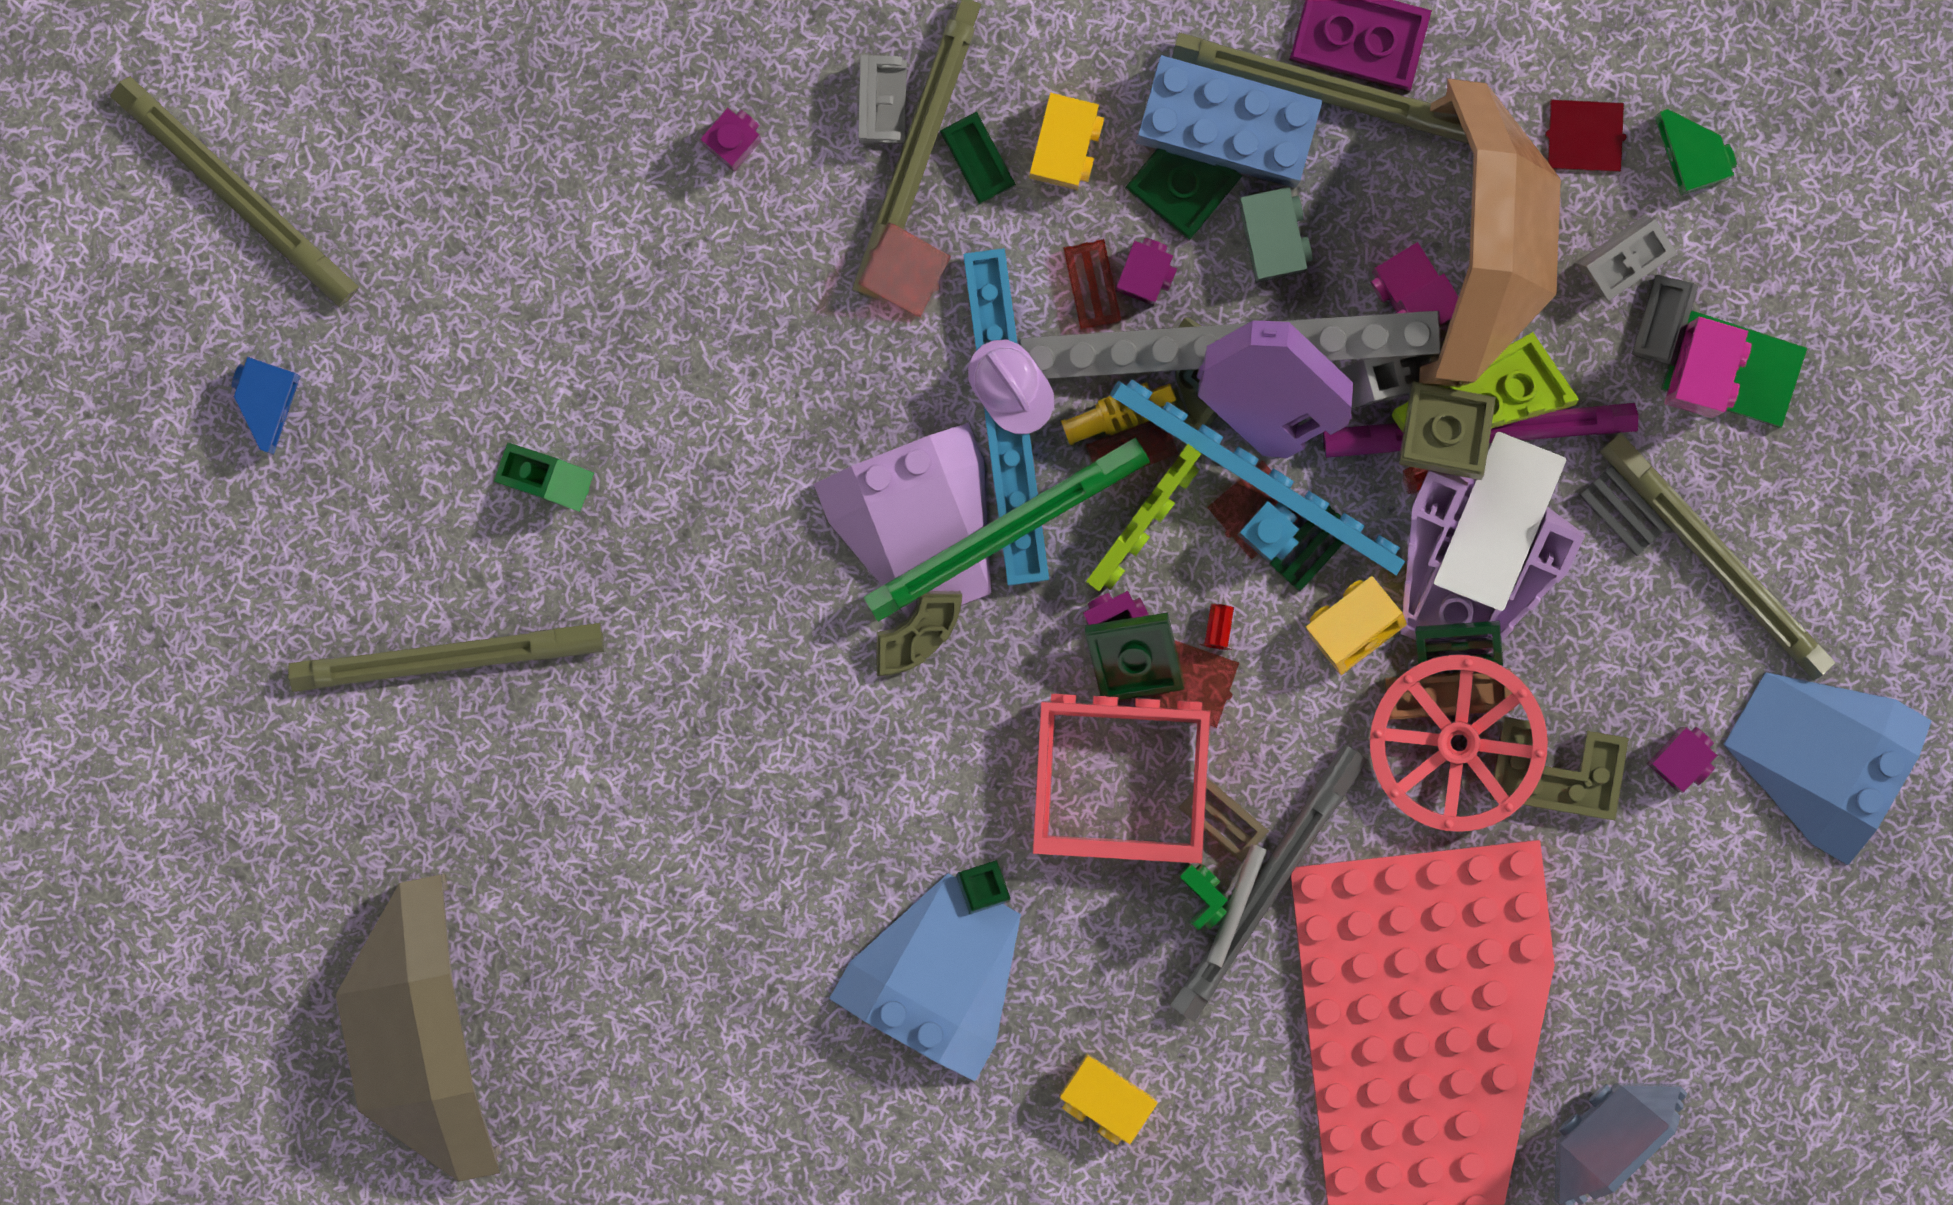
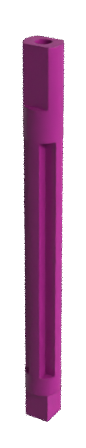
M1635 403L1561 409L1492 428L1489 443L1493 442L1497 432L1522 441L1638 431L1639 414ZM1397 423L1344 427L1331 435L1324 431L1323 447L1325 457L1401 451L1403 432Z

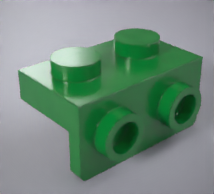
M1187 863L1176 875L1206 903L1189 923L1197 930H1200L1203 926L1210 930L1227 913L1222 906L1228 900L1215 888L1221 881L1205 865L1199 864L1195 868L1192 864Z

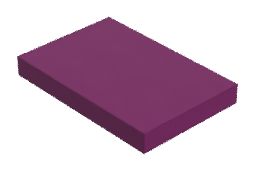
M1305 0L1289 61L1410 92L1432 10L1395 0Z

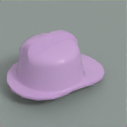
M993 340L982 345L973 354L968 366V380L974 393L992 419L1002 429L1014 434H1029L1041 429L1051 417L1054 408V393L1048 380L1030 354L1019 344L1009 340Z

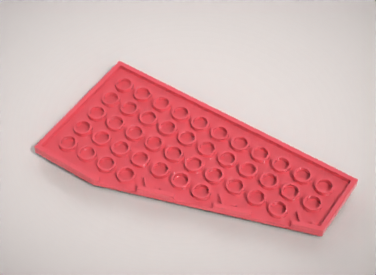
M1540 840L1296 867L1290 875L1327 1205H1505L1555 966Z

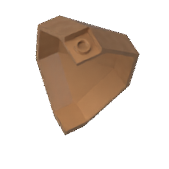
M1447 78L1446 95L1432 102L1430 111L1458 115L1474 155L1470 259L1438 361L1420 367L1419 383L1459 388L1475 382L1556 296L1561 179L1487 83Z

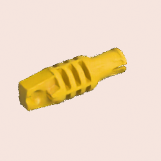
M1147 382L1140 384L1150 390ZM1170 383L1150 390L1153 393L1149 400L1160 407L1164 406L1166 402L1172 403L1176 401V396ZM1109 396L1098 400V403L1095 404V409L1067 420H1061L1069 444L1073 445L1075 442L1102 432L1112 436L1149 420Z

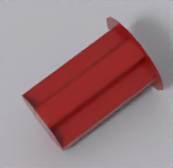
M1210 604L1205 642L1199 645L1219 650H1232L1228 648L1234 607L1223 604Z

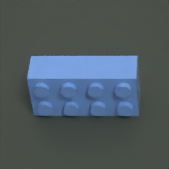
M1161 55L1136 144L1154 149H1163L1172 154L1212 165H1221L1234 169L1239 173L1296 188L1301 181L1322 100Z

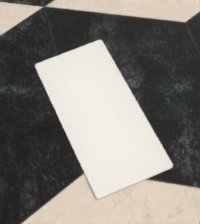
M1497 432L1487 454L1484 477L1482 480H1476L1434 584L1499 611H1504L1562 473L1566 458L1504 433Z

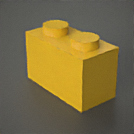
M1050 92L1030 170V179L1077 191L1080 180L1089 181L1094 162L1093 157L1087 156L1090 140L1099 142L1104 117L1097 116L1099 104Z
M1371 576L1365 581L1358 580L1351 584L1344 591L1343 598L1332 607L1326 605L1317 610L1311 616V623L1306 626V629L1320 651L1338 673L1343 675L1403 629L1407 623L1402 611L1374 577Z
M1089 1054L1085 1055L1059 1094V1097L1065 1101L1062 1107L1063 1110L1081 1122L1088 1116L1101 1125L1097 1132L1117 1146L1121 1140L1128 1144L1132 1143L1158 1104L1155 1098Z

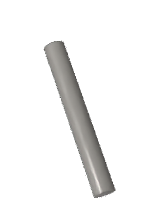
M1251 844L1226 908L1227 913L1223 916L1206 960L1207 963L1219 968L1223 966L1267 850L1257 845Z

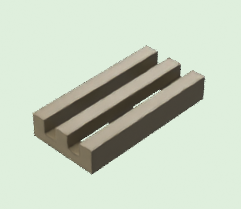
M1207 778L1206 788L1257 831L1251 838L1206 799L1205 810L1246 845L1242 850L1238 849L1206 820L1204 831L1242 863L1246 859L1251 844L1258 845L1269 830ZM1193 791L1178 807L1191 820Z

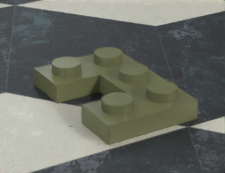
M1503 717L1499 741L1533 745L1529 721ZM1585 731L1579 772L1545 766L1535 790L1523 805L1615 821L1629 738ZM1503 754L1496 755L1493 776L1509 796L1513 794L1524 779L1531 758ZM1490 793L1489 799L1495 800L1494 797H1493V796L1491 795V793Z

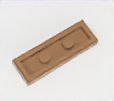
M1473 672L1469 714L1487 713L1512 694V692L1497 680L1485 674ZM1460 673L1432 674L1418 681L1446 716L1456 715ZM1399 677L1385 678V690L1387 691ZM1407 690L1395 705L1389 720L1430 716L1410 691Z

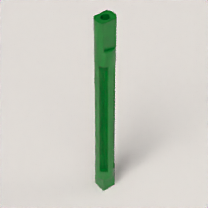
M1135 437L1009 513L864 596V599L879 622L1072 507L1150 463V460Z

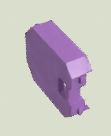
M1253 320L1213 342L1206 348L1203 364L1199 367L1197 378L1200 379L1198 397L1262 456L1289 458L1305 449V442L1324 431L1331 435L1349 425V420L1352 419L1353 382L1290 322ZM1310 416L1313 418L1303 423L1302 425L1298 424L1299 422L1303 421L1304 419Z

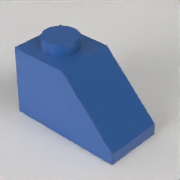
M247 357L245 365L239 364L232 379L231 387L236 389L234 398L259 449L274 455L301 376Z

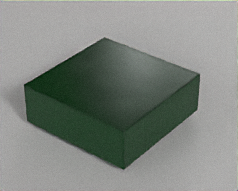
M997 860L956 874L969 914L986 910L1011 900Z

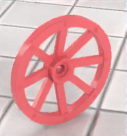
M1471 655L1436 657L1414 666L1401 675L1381 699L1376 709L1370 732V753L1373 768L1382 789L1390 800L1412 819L1426 826L1445 831L1463 832L1483 829L1512 815L1527 801L1535 790L1542 776L1547 757L1548 738L1545 719L1530 689L1520 678L1502 665ZM1461 670L1455 722L1452 723L1418 681L1438 672ZM1473 672H1478L1497 680L1508 688L1512 694L1471 725L1468 723ZM1407 690L1410 691L1441 729L1440 733L1387 728L1395 705ZM1521 703L1530 723L1533 745L1480 738L1479 735ZM1458 734L1463 735L1467 739V746L1461 751H1457L1451 744L1453 736ZM1385 741L1438 746L1439 751L1397 783L1388 764ZM1478 751L1531 758L1524 779L1511 796L1506 793L1477 755ZM1447 760L1450 762L1445 809L1444 814H1440L1421 806L1410 798L1406 792ZM1467 762L1499 805L1479 814L1457 816L1463 763Z

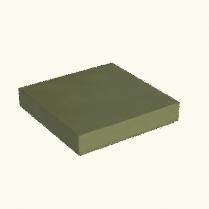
M1413 381L1410 387L1399 465L1482 480L1485 473L1496 397Z

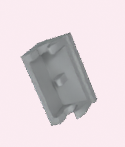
M860 55L859 143L904 144L907 60H902L900 56Z
M1643 216L1575 264L1581 273L1585 276L1587 275L1593 282L1594 286L1592 288L1595 293L1609 301L1678 253L1657 220Z

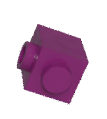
M728 107L700 139L705 148L734 172L762 141L760 134L755 131L760 125L742 109L735 114Z
M1144 238L1143 243L1134 240L1115 291L1154 306L1160 289L1169 292L1177 268L1170 266L1173 255L1166 253L1168 246L1149 238Z
M1680 727L1647 765L1674 790L1684 793L1693 782L1699 786L1709 777L1715 769L1711 762L1718 755L1710 749L1714 742L1699 728L1694 727L1691 731L1687 727Z

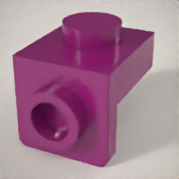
M1129 591L1114 598L1111 597L1110 593L1099 596L1087 604L1089 610L1083 612L1087 625L1116 621L1127 615L1130 618L1149 615L1141 598L1133 600Z

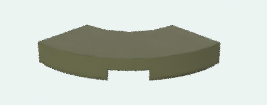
M929 591L917 598L916 607L906 621L893 629L877 632L876 675L888 676L910 670L925 662L926 658L933 654L943 642H946L959 617L962 603L961 591Z

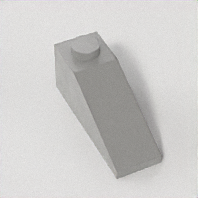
M1440 354L1369 358L1340 368L1339 370L1353 382L1351 409L1409 395L1413 381L1419 382L1420 367L1438 361Z

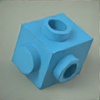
M1267 501L1237 535L1268 563L1275 556L1282 561L1298 544V541L1293 537L1299 530L1293 524L1297 517L1282 503L1278 502L1273 506Z

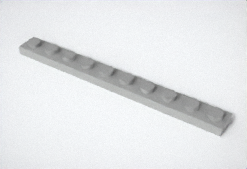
M1439 311L1278 321L1290 322L1329 360L1440 354L1442 349ZM1247 323L1020 338V345L1030 354L1046 379L1199 369L1203 364L1208 345Z

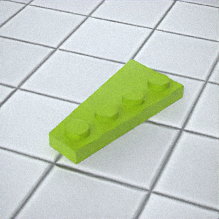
M1534 332L1510 344L1475 382L1459 388L1445 387L1496 397L1491 429L1576 406L1579 401ZM1408 402L1394 409L1391 415L1402 432H1404Z
M1187 444L1085 583L1098 593L1103 586L1109 590L1114 587L1125 572L1119 564L1128 552L1135 557L1150 538L1144 532L1153 519L1159 523L1163 521L1175 504V502L1169 499L1178 485L1186 490L1200 471L1194 465L1201 455L1199 451Z

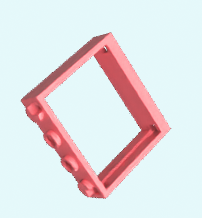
M1051 694V701H1042L1033 854L1202 864L1211 710H1202V702L1177 701V708H1160L1159 699L1135 698V706L1118 705V697L1093 696V704L1076 703V695ZM1055 715L1197 723L1190 844L1049 835Z

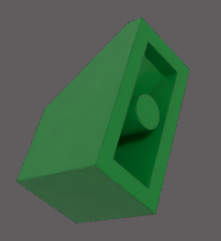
M1669 109L1660 111L1654 117L1681 196L1727 181L1734 176L1733 168L1737 167L1735 154L1730 144L1724 145L1721 135Z
M507 442L494 482L580 512L588 495L594 472L561 459Z

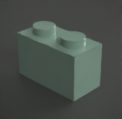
M1290 187L1240 197L1238 204L1255 282L1259 283L1305 273L1307 270L1306 262L1313 261L1308 237L1301 238L1297 222L1304 220L1299 196L1292 197Z

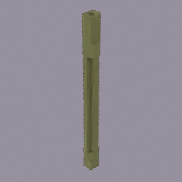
M958 0L951 19L947 21L854 281L852 291L879 300L975 31L973 27L982 5L981 3L973 0Z
M1178 33L1172 54L1173 59L1319 99L1324 103L1469 144L1458 115L1431 112V103L1404 97L1219 45L1216 42Z
M131 76L117 84L110 97L235 210L338 307L347 303L355 295L359 286L283 218Z
M1621 432L1599 451L1813 681L1823 676L1834 665L1835 661Z
M601 623L533 631L528 634L334 659L324 658L288 663V679L292 692L334 687V685L480 666L604 652L603 632Z

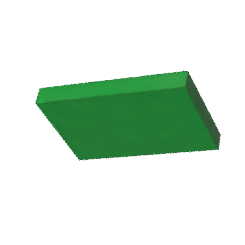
M1691 310L1688 323L1700 316L1748 331L1745 342L1752 344L1751 351L1745 367H1739L1736 372L1734 382L1740 384L1739 392L1733 408L1728 407L1726 411L1782 428L1807 348ZM1668 365L1661 390L1668 392L1675 366Z

